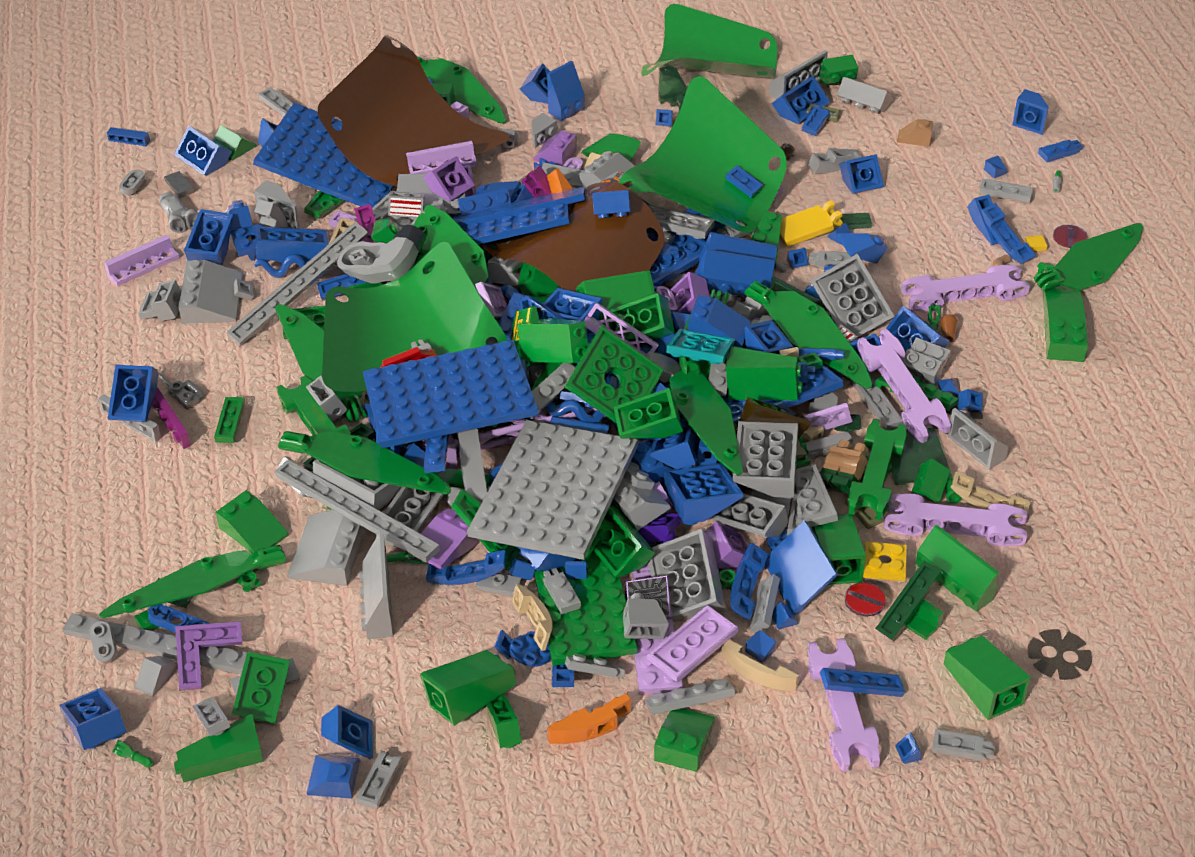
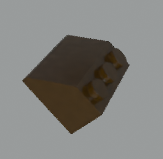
M747 397L740 416L743 422L797 423L798 439L811 425V421L802 413L751 397Z

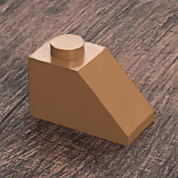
M916 119L899 130L897 143L929 147L933 121Z

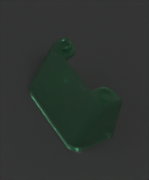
M670 65L659 68L658 100L660 104H664L665 101L670 103L671 107L679 106L680 111L687 86L676 68Z

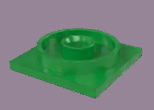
M601 326L564 387L617 423L613 407L650 395L664 369ZM606 373H613L617 376L619 380V387L617 389L606 384L604 379Z

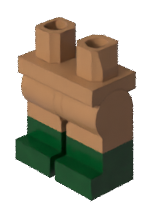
M841 439L837 446L831 445L830 453L826 456L825 464L819 472L826 489L850 493L852 481H860L868 464V460L865 457L868 449L865 444L856 443L854 450H851V443Z

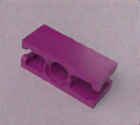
M540 165L521 180L534 198L552 194L547 174Z

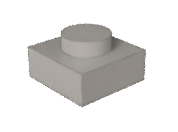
M236 279L234 282L235 296L251 301L254 297L253 283Z

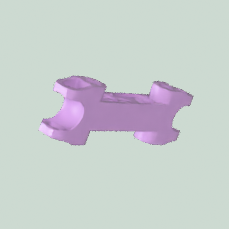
M999 265L989 268L984 274L934 280L930 275L917 276L902 282L901 291L905 295H913L909 298L908 307L910 310L928 311L930 305L942 307L947 302L997 296L1000 301L1014 300L1027 295L1030 285L1026 281H1016L1020 278L1022 271L1019 266ZM1016 271L1014 275H1009L1010 272ZM911 284H914V285H915V287H913V288L906 289V287H907L908 285H911ZM1024 287L1022 291H1015L1017 288ZM916 301H921L920 304L913 305Z
M887 329L880 330L881 334L879 337L882 345L874 346L865 338L858 339L857 347L867 369L870 372L876 369L880 371L906 410L901 413V417L908 431L921 443L927 441L928 431L925 427L926 425H935L942 433L950 432L951 423L942 403L937 398L931 401L927 399L901 359L905 358V351L899 340Z
M892 494L888 510L899 514L885 516L884 523L886 530L907 536H919L923 533V530L931 531L935 525H938L947 533L987 537L989 544L1003 547L1024 545L1027 539V532L1025 530L1013 527V525L1020 526L1026 524L1027 511L1006 504H992L988 507V510L925 503V499L916 494ZM898 501L901 504H892L891 502ZM1013 515H1021L1022 517H1021V518H1014V517H1012V516H1013ZM890 522H898L899 524H898V525H891V524H889V523H890ZM1011 536H1021L1022 538L1014 539Z
M843 638L837 639L836 652L833 654L822 653L815 642H808V670L812 681L822 680L820 675L822 668L856 671L852 651ZM825 690L837 731L829 732V742L833 757L841 771H849L850 756L854 754L866 757L870 767H879V739L874 726L863 727L854 693Z

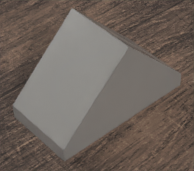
M163 656L144 658L135 688L154 697L178 668V663Z

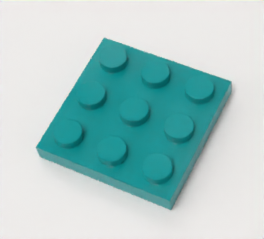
M679 329L667 345L666 353H670L674 357L686 356L695 361L707 360L711 364H720L724 362L730 353L735 339Z

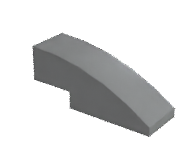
M828 148L826 154L812 153L808 165L815 174L839 171L840 163L861 158L862 156L856 149Z
M258 199L254 212L261 216L260 224L266 227L289 228L283 212L276 204Z

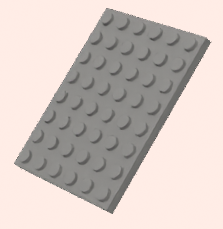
M526 420L467 530L468 537L584 560L638 447V440L632 438L621 439L620 436Z

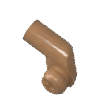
M1006 254L996 258L993 261L992 267L1009 263L1011 261L1010 256Z

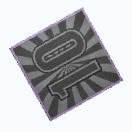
M668 576L626 581L628 600L631 599L633 594L641 593L644 599L657 600L666 619L672 618Z

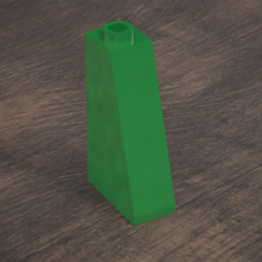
M247 715L231 723L230 727L220 735H208L177 751L178 761L174 762L176 775L181 774L184 783L263 762L253 715Z

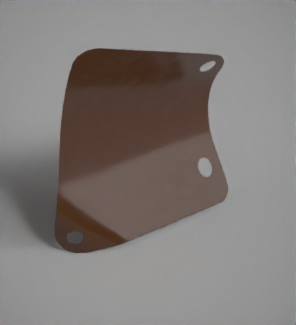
M384 35L376 48L319 102L317 109L319 119L343 155L364 174L393 186H398L396 178L399 174H410L406 153L472 141L474 154L477 156L510 139L508 133L476 124L453 109L431 85L415 53L403 43L388 35ZM391 40L398 42L401 45L400 48L394 46ZM333 117L340 118L342 122L341 130L338 131L333 128Z
M601 182L585 188V200L569 204L570 224L486 242L496 245L497 249L489 248L486 243L481 245L494 257L522 261L532 265L548 275L562 289L576 292V287L586 280L649 271L664 246V232L651 209L635 192L617 182ZM596 187L600 188L592 193L630 190L631 211L627 212L626 216H616V213H609V217L598 218V214L594 215L593 196L589 191ZM651 227L657 231L659 236L657 241H652L648 238L646 234L647 228Z

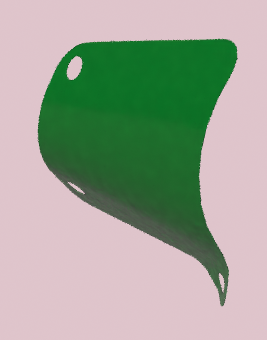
M671 4L666 8L664 14L665 32L661 55L656 63L644 65L641 72L642 76H646L659 66H669L775 79L777 42L769 32L684 5ZM763 38H767L770 41V46L767 49L760 48L759 43ZM651 65H656L652 69L647 70Z
M697 76L688 85L677 119L663 143L645 162L626 171L618 183L623 185L625 182L631 181L633 185L629 189L635 193L650 192L659 194L735 230L751 233L757 228L765 211L769 210L785 176L787 161L783 150L706 78ZM773 157H778L781 162L777 170L771 171L768 166L769 161ZM737 165L763 184L762 189L752 198L725 179L726 174ZM736 220L746 223L747 226L739 225L736 223Z
M441 242L432 248L410 271L390 283L372 288L333 287L328 290L325 301L322 380L333 391L363 392L367 391L363 371L380 368L383 360L410 350L412 348L411 342L415 341L417 346H419L418 340L422 339L424 343H429L437 355L482 347L486 345V340L489 337H495L498 343L507 341V338L483 302L448 242ZM429 261H434L433 270L428 274H424L423 267ZM342 293L346 295L348 302L338 301L334 294Z

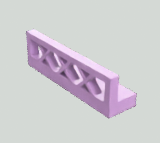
M472 141L406 153L410 174H428L456 156L463 166H477Z
M164 235L104 262L107 276L116 286H120L179 259V254L172 248L170 237ZM168 253H171V254H172L171 256L163 257L164 255H166V254H168ZM150 261H156L153 264H147ZM141 268L140 270L132 271V269ZM119 275H125L124 277H122V278H120V279H117V278H116V277L119 276Z
M597 302L584 320L586 328L595 334L599 327L603 326L644 356H646V353L641 350L640 343L647 342L653 346L650 350L652 353L659 346L658 343ZM596 309L604 313V320L598 321L592 317ZM609 322H618L620 330H611ZM624 333H634L636 341H627Z
M847 403L804 415L811 421L809 427L823 426L824 430L852 422Z

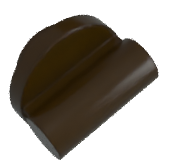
M783 143L780 148L785 153L786 161H788L791 156H795V148L790 143Z

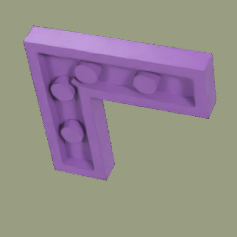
M241 621L175 626L179 691L201 689L199 648L242 644Z

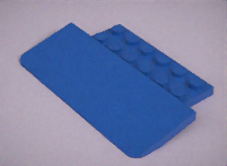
M579 187L505 204L472 214L457 215L452 217V219L461 228H465V232L478 245L570 224L569 204L585 200L586 190L585 187Z

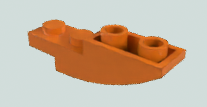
M626 693L620 697H615L602 707L595 708L591 713L585 707L572 712L566 718L556 721L547 727L548 742L550 744L576 743L597 738L617 729L618 719L631 712L630 697Z

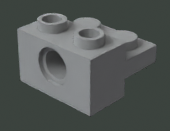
M176 280L159 283L157 290L147 292L138 312L141 320L157 316L160 321L173 320L177 317L182 290Z
M916 338L911 348L907 349L902 362L912 376L919 378L920 381L926 384L936 386L951 351Z

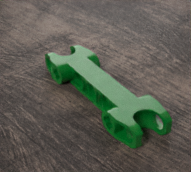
M307 376L299 377L301 385L294 389H287L283 385L276 386L284 412L289 414L296 411L312 435L326 431L351 435L346 425L336 428L306 388V386L313 382Z
M874 418L867 428L864 440L867 449L872 450L863 482L852 481L848 500V514L855 515L860 507H869L876 512L875 519L882 520L888 511L892 495V489L885 488L884 484L892 454H903L906 440V424L900 423L897 429L889 431L880 427V419Z

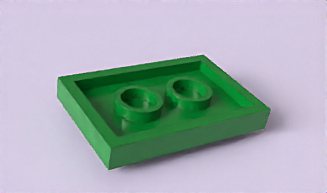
M247 652L231 714L232 717L243 718L252 714L254 721L275 725L290 660Z

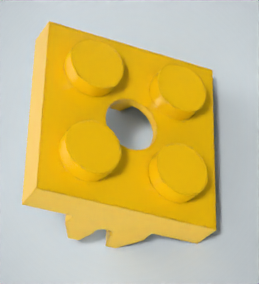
M865 541L864 551L866 559L863 578L905 582L907 545ZM886 555L891 558V562L882 563L879 558Z

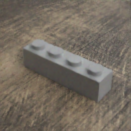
M847 431L806 442L807 455L810 459L830 453L831 445L837 446L841 439L849 441L852 445L853 439Z

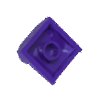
M678 513L661 514L639 529L638 532L648 544L654 542H661L663 544L676 538L675 529L681 524L682 520Z

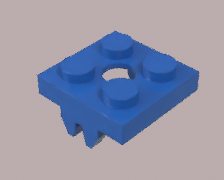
M255 224L231 231V238L239 257L248 255L252 261H255L256 226L265 227L264 225Z

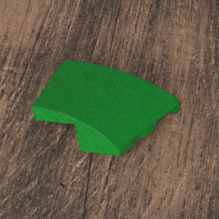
M609 133L582 150V154L589 157L591 152L599 155L607 151L612 153L619 152L631 162L641 141L626 135Z

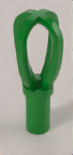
M930 305L928 308V322L937 330L940 322L941 307L939 305ZM934 309L938 314L936 320L932 319V311Z
M406 551L387 554L388 562L426 563L422 560L408 559L415 556L412 554L407 555L408 552Z

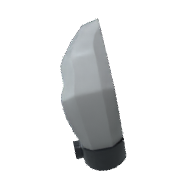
M405 225L394 236L393 240L387 244L363 241L353 243L340 254L337 260L338 267L347 275L365 282L394 281L413 268L416 257L423 251L422 247L426 241V236L418 227Z

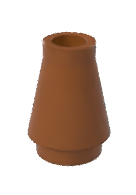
M946 314L940 320V325L944 337L952 342L955 340L958 320L956 316Z

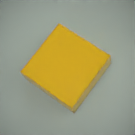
M1043 235L1025 237V243L1029 245L1033 252L1047 250V244Z

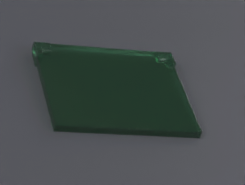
M935 427L926 428L928 437L924 443L918 441L906 429L903 454H892L890 465H892L891 473L896 485L914 483L921 464L931 458L949 469Z

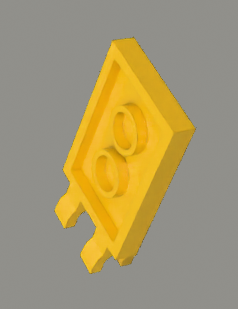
M830 200L822 208L820 205L784 217L781 219L780 238L785 246L789 247L833 231L834 226L843 224L840 219L842 213L839 210L834 211L833 207H835V204Z

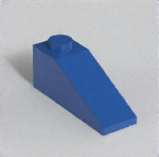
M988 194L974 198L967 208L974 224L992 246L999 243L990 232L981 213L982 209L993 204Z

